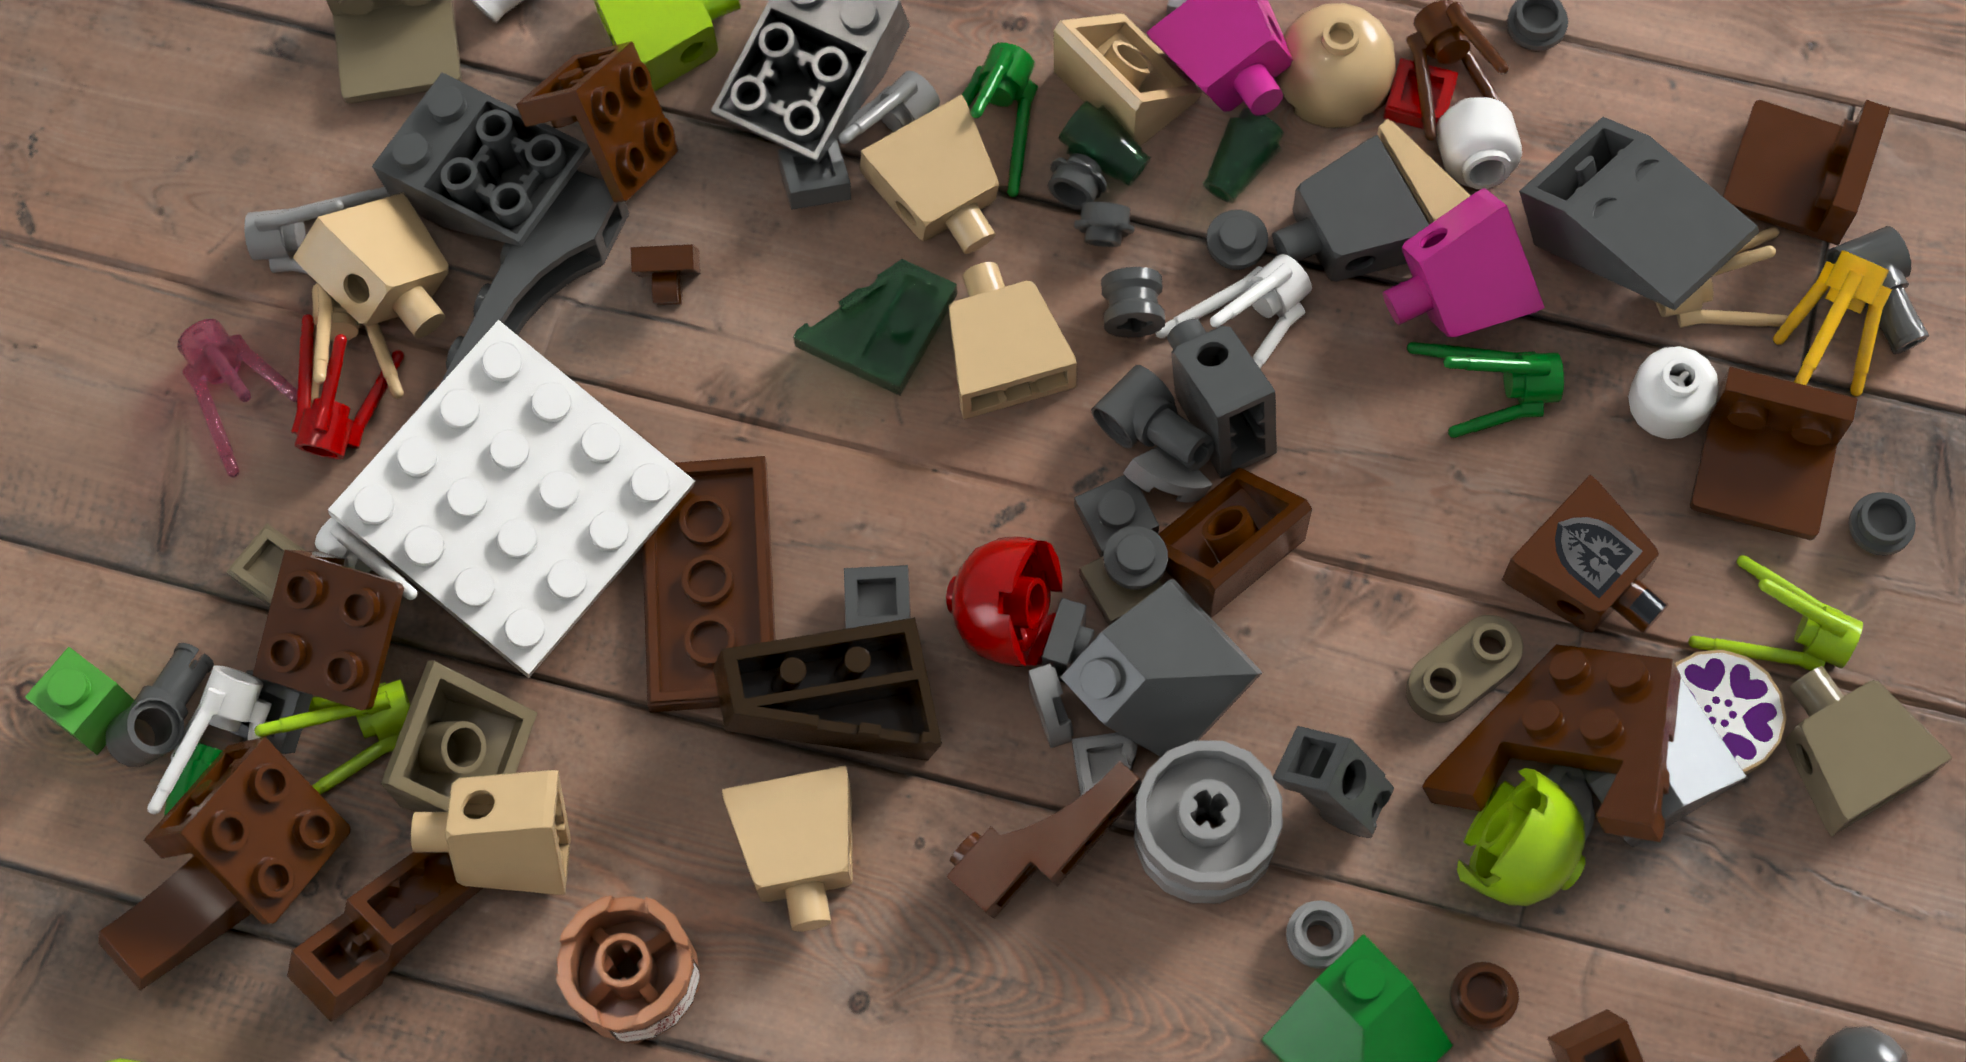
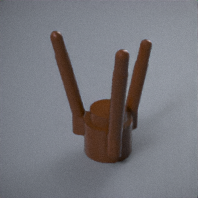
M1439 0L1425 6L1414 18L1413 25L1417 32L1406 38V42L1414 57L1421 117L1425 138L1428 141L1436 139L1437 130L1427 55L1437 59L1441 64H1451L1461 59L1482 96L1498 101L1501 100L1472 53L1470 42L1498 73L1505 74L1509 70L1508 64L1468 18L1459 1Z

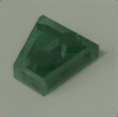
M901 259L878 274L873 284L865 288H858L838 301L839 309L812 327L806 323L798 328L793 336L795 347L901 396L949 310L948 305L955 300L958 294L957 284Z

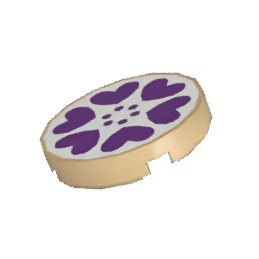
M1726 650L1699 651L1676 662L1675 665L1681 678L1745 775L1760 768L1781 743L1786 723L1783 696L1770 674L1750 658Z

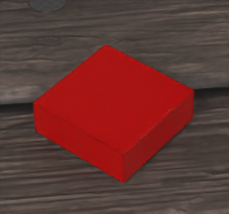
M1400 57L1383 119L1424 129L1414 61ZM1429 65L1436 117L1435 123L1437 126L1440 117L1450 107L1459 72Z

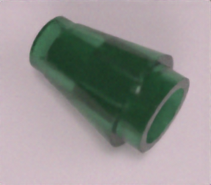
M1089 101L1080 106L1058 137V140L1068 147L1066 154H1083L1092 158L1100 165L1103 173L1121 180L1127 186H1131L1151 160V157L1142 151L1143 149L1104 105L1097 108Z
M1243 108L1238 117L1229 118L1208 171V176L1203 182L1204 187L1219 199L1228 203H1234L1238 195L1249 186L1281 151L1278 143L1284 135L1283 130L1267 116L1252 114L1249 108Z

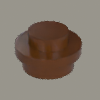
M1476 962L1463 968L1455 977L1450 989V1002L1454 1013L1464 1024L1476 1030L1489 1031L1502 1027L1512 1018L1518 1006L1519 992L1515 980L1504 968L1490 962Z

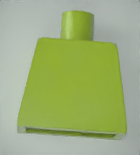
M594 0L596 10L612 46L633 41L641 62L646 65L650 73L654 92L715 57L719 48L712 20L741 9L739 0Z

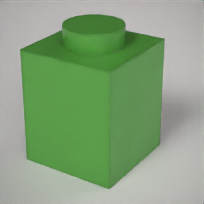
M70 647L63 652L25 696L28 701L96 755L106 746V730L109 723L134 702V699L114 680Z

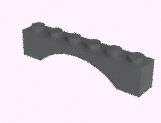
M576 170L524 244L517 246L504 243L500 255L501 266L492 284L486 283L480 289L474 303V319L464 337L458 336L451 345L446 360L447 372L441 383L498 320L518 335L525 323L550 297L576 278L604 265L629 215L626 201L615 203L604 180ZM432 389L427 393L422 404L435 391V389Z

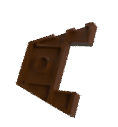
M1556 644L1429 775L1422 788L1431 803L1482 812L1511 758L1617 774L1596 814V818L1604 833L1660 842L1665 829V820L1661 814L1663 795L1668 794L1670 772L1666 767L1668 743L1674 742L1681 675L1673 659Z

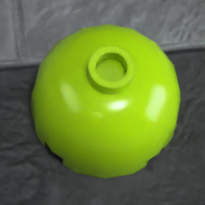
M1523 768L1517 772L1526 780H1523L1516 787L1504 781L1491 794L1482 812H1478L1463 842L1468 846L1476 845L1470 858V864L1468 866L1458 859L1457 872L1461 882L1487 897L1507 905L1529 906L1551 897L1560 888L1562 890L1569 889L1579 879L1586 862L1585 856L1582 855L1585 843L1584 820L1572 797L1558 784L1536 770Z

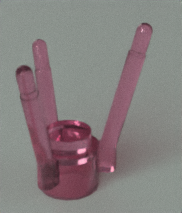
M205 319L191 325L182 333L178 340L177 348L188 363L182 373L194 389L226 472L230 477H236L239 474V468L206 384L207 381L211 384L226 382L242 402H248L251 399V393L237 374L241 367L240 360H243L291 401L297 402L298 390L253 352L241 335L230 336L219 321Z

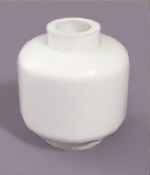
M1489 97L1466 98L1450 107L1437 123L1436 140L1445 172L1458 184L1475 189L1496 187L1503 183L1518 166L1522 157L1521 141L1512 113L1503 102Z
M1681 346L1664 347L1650 354L1645 359L1632 381L1628 395L1631 414L1638 425L1651 435L1664 439L1683 438L1697 431L1712 411L1719 392L1717 373L1709 360L1695 350Z

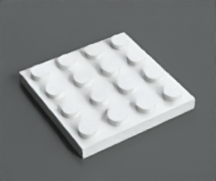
M498 320L329 507L328 512L332 518L521 673L530 678L694 487L695 480Z

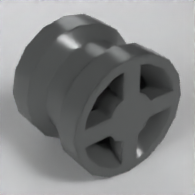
M1125 267L1113 270L1103 276L1101 279V292L1109 305V308L1103 313L1104 330L1108 334L1126 338L1143 337L1154 334L1165 326V310L1158 304L1157 299L1163 290L1162 275L1158 271L1145 267Z

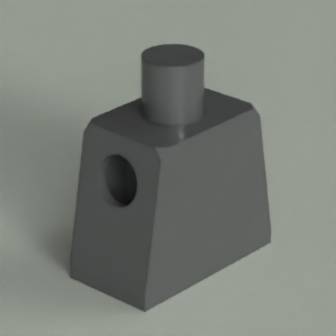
M1376 135L1303 181L1295 191L1292 211L1296 223L1273 232L1272 239L1278 255H1288L1297 262L1315 255L1327 277L1331 281L1338 282L1407 264L1402 252V246L1405 241L1423 230L1429 223L1380 138Z
M1188 319L1177 324L1167 336V340L1173 349L1171 354L1174 391L1189 422L1213 438L1212 441L1215 447L1210 461L1219 477L1222 479L1232 474L1239 467L1243 469L1276 454L1275 390L1233 329L1222 325L1206 332L1198 319Z

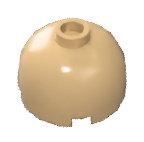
M1347 3L1323 4L1302 13L1286 29L1284 38L1293 61L1289 68L1275 77V82L1282 90L1286 100L1295 107L1294 113L1302 120L1325 128L1351 127L1362 122L1363 116L1373 112L1377 107L1379 110L1387 102L1396 73L1393 40L1383 23L1366 10Z

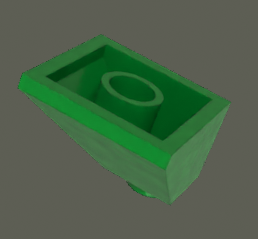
M1365 934L1359 937L1313 981L1261 1039V1042L1281 1062H1438L1453 1047L1452 1042L1413 983Z

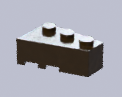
M915 617L721 649L714 664L713 671L725 731L926 761L942 745Z

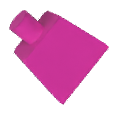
M1187 0L1146 32L1150 39L1223 112L1232 111L1245 102L1252 114L1261 116L1274 110L1283 99L1282 90L1274 78L1289 68L1293 59L1268 0Z
M1485 188L1475 192L1405 241L1402 246V252L1412 278L1382 293L1385 304L1398 325L1427 313L1431 322L1447 337H1458L1529 315L1545 308L1508 207Z

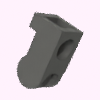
M1301 726L1296 727L1273 776L1274 780L1284 789L1298 792L1320 811L1319 815L1329 824L1349 834L1363 838H1372L1377 828V818L1382 808L1389 802L1394 791L1393 785L1385 778L1386 774L1351 738Z

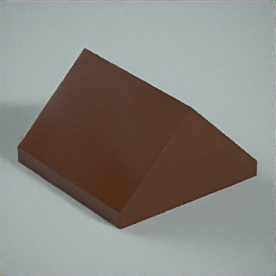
M1239 467L1158 534L1163 539L1168 551L1166 571L1212 618L1305 541L1312 508L1307 499Z

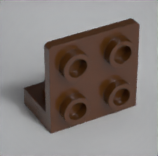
M633 41L572 56L516 104L525 127L551 122L553 128H561L578 121L615 203L629 200L678 152L673 127L663 114L651 85L650 73L646 65L641 62Z
M1757 100L1752 107L1723 197L1746 216L1839 245L1858 212L1891 107L1866 100L1855 122L1844 119L1842 124L1838 125L1763 100Z
M1729 367L1719 386L1716 403L1710 412L1690 508L1697 512L1807 540L1815 539L1820 531L1836 448L1854 420L1858 398Z
M285 550L252 676L355 709H372L404 592L403 584L344 566L345 558L316 551Z
M266 737L228 745L148 834L144 841L162 859L190 853L193 856L195 855L262 924L267 925L275 923L350 834L351 828Z

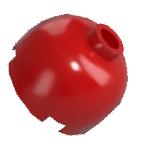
M1028 537L998 538L975 548L960 567L957 576L950 580L946 593L948 611L953 614L955 627L966 646L982 658L1007 666H1036L1042 663V656L1056 613L1048 615L1051 591L1062 593L1063 579L1059 557L1051 543Z

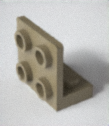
M326 0L333 14L341 95L346 103L428 91L442 72L462 82L453 0Z

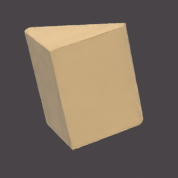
M1124 13L1060 20L1054 29V72L1133 152L1193 105L1203 93Z

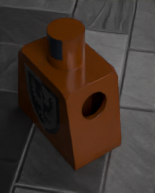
M1589 475L1510 559L1502 581L1508 586L1589 633H1593L1614 610L1641 633H1645L1669 605L1641 582L1659 555L1656 546L1592 475Z

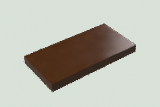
M765 456L674 463L695 480L694 487L642 546L647 705L650 713L719 708L720 702L713 667L721 649L776 640L768 472Z

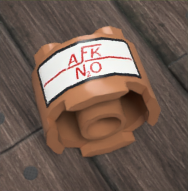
M611 895L601 897L580 909L562 931L559 940L561 947L557 957V984L573 1011L584 1023L601 1036L618 1040L620 1043L634 1044L654 1039L676 1026L693 1005L700 984L697 953L676 916L656 900L647 897L641 899L633 896L614 898ZM630 957L633 963L636 964L642 958L637 964L639 972L630 979L623 977L620 980L622 975L617 967L619 963Z

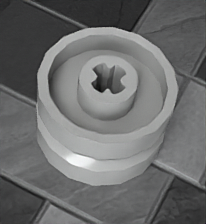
M1194 740L1168 750L1147 770L1136 796L1134 847L1145 873L1164 892L1190 903H1222L1245 894L1266 874L1276 850L1283 826L1282 796L1271 772L1251 752L1225 741ZM1201 818H1210L1216 822L1218 827L1212 829L1208 821L1201 826H1198L1195 822Z

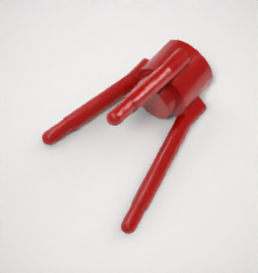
M306 314L302 318L297 412L291 433L297 435L295 447L302 451L325 458L344 459L347 446L355 449L360 448L364 429L388 389V384L381 371L353 421L349 419L351 408L335 401L347 344L346 336L338 334L334 339L321 397L314 398L311 407L314 323L313 316ZM395 350L391 355L396 371L404 359V353L401 350Z

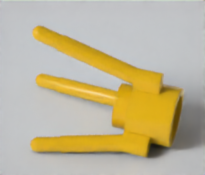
M1844 250L1841 251L1835 264L1826 261L1817 281L1773 336L1775 344H1783L1830 287L1825 299L1834 303L1814 339L1794 383L1807 385L1846 310L1850 309L1861 314L1865 304L1868 303L1850 388L1851 394L1855 397L1863 393L1882 310L1892 289L1883 286L1889 273L1888 269Z

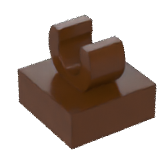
M693 244L630 247L632 273L639 277L652 276L653 303H657V306L682 305L680 275L700 274L699 249Z

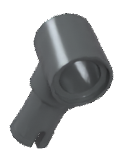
M1885 226L1827 251L1826 261L1833 264L1836 263L1841 251L1844 250L1889 270L1883 286L1892 289L1883 307L1879 326L1894 355L1921 344L1930 336L1905 291L1909 285L1906 277L1911 273V258L1905 241L1893 227Z
M1135 365L1091 409L1092 415L1101 429L1115 442L1125 448H1132L1138 441L1148 447L1156 445L1192 471H1196L1204 466L1214 452L1213 438L1178 415L1175 399L1171 391L1158 376L1142 365Z
M178 643L174 649V654L152 686H144L132 705L119 713L109 723L106 730V746L110 754L119 763L128 767H142L169 753L181 742L184 734V719L188 714L186 704L205 675L214 666L213 660L204 653L198 661L193 660L199 649L188 643ZM136 719L143 720L152 727L155 734L153 746L143 743L137 737L134 729Z

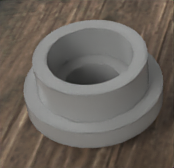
M1311 901L1300 906L1290 917L1286 929V940L1291 953L1298 961L1312 968H1328L1352 945L1354 939L1353 926L1348 915L1339 906L1327 901ZM1315 925L1324 926L1331 933L1332 940L1326 946H1315L1309 941L1307 930Z

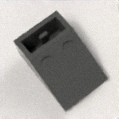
M769 0L716 99L711 113L819 163L882 80L902 43L910 23L899 0Z
M442 72L374 162L372 168L390 196L404 193L417 214L443 228L522 246L591 149L588 144L545 123L525 127L517 109Z
M1606 117L1599 119L1519 191L1535 246L1672 310H1676L1759 233L1758 226L1651 136Z

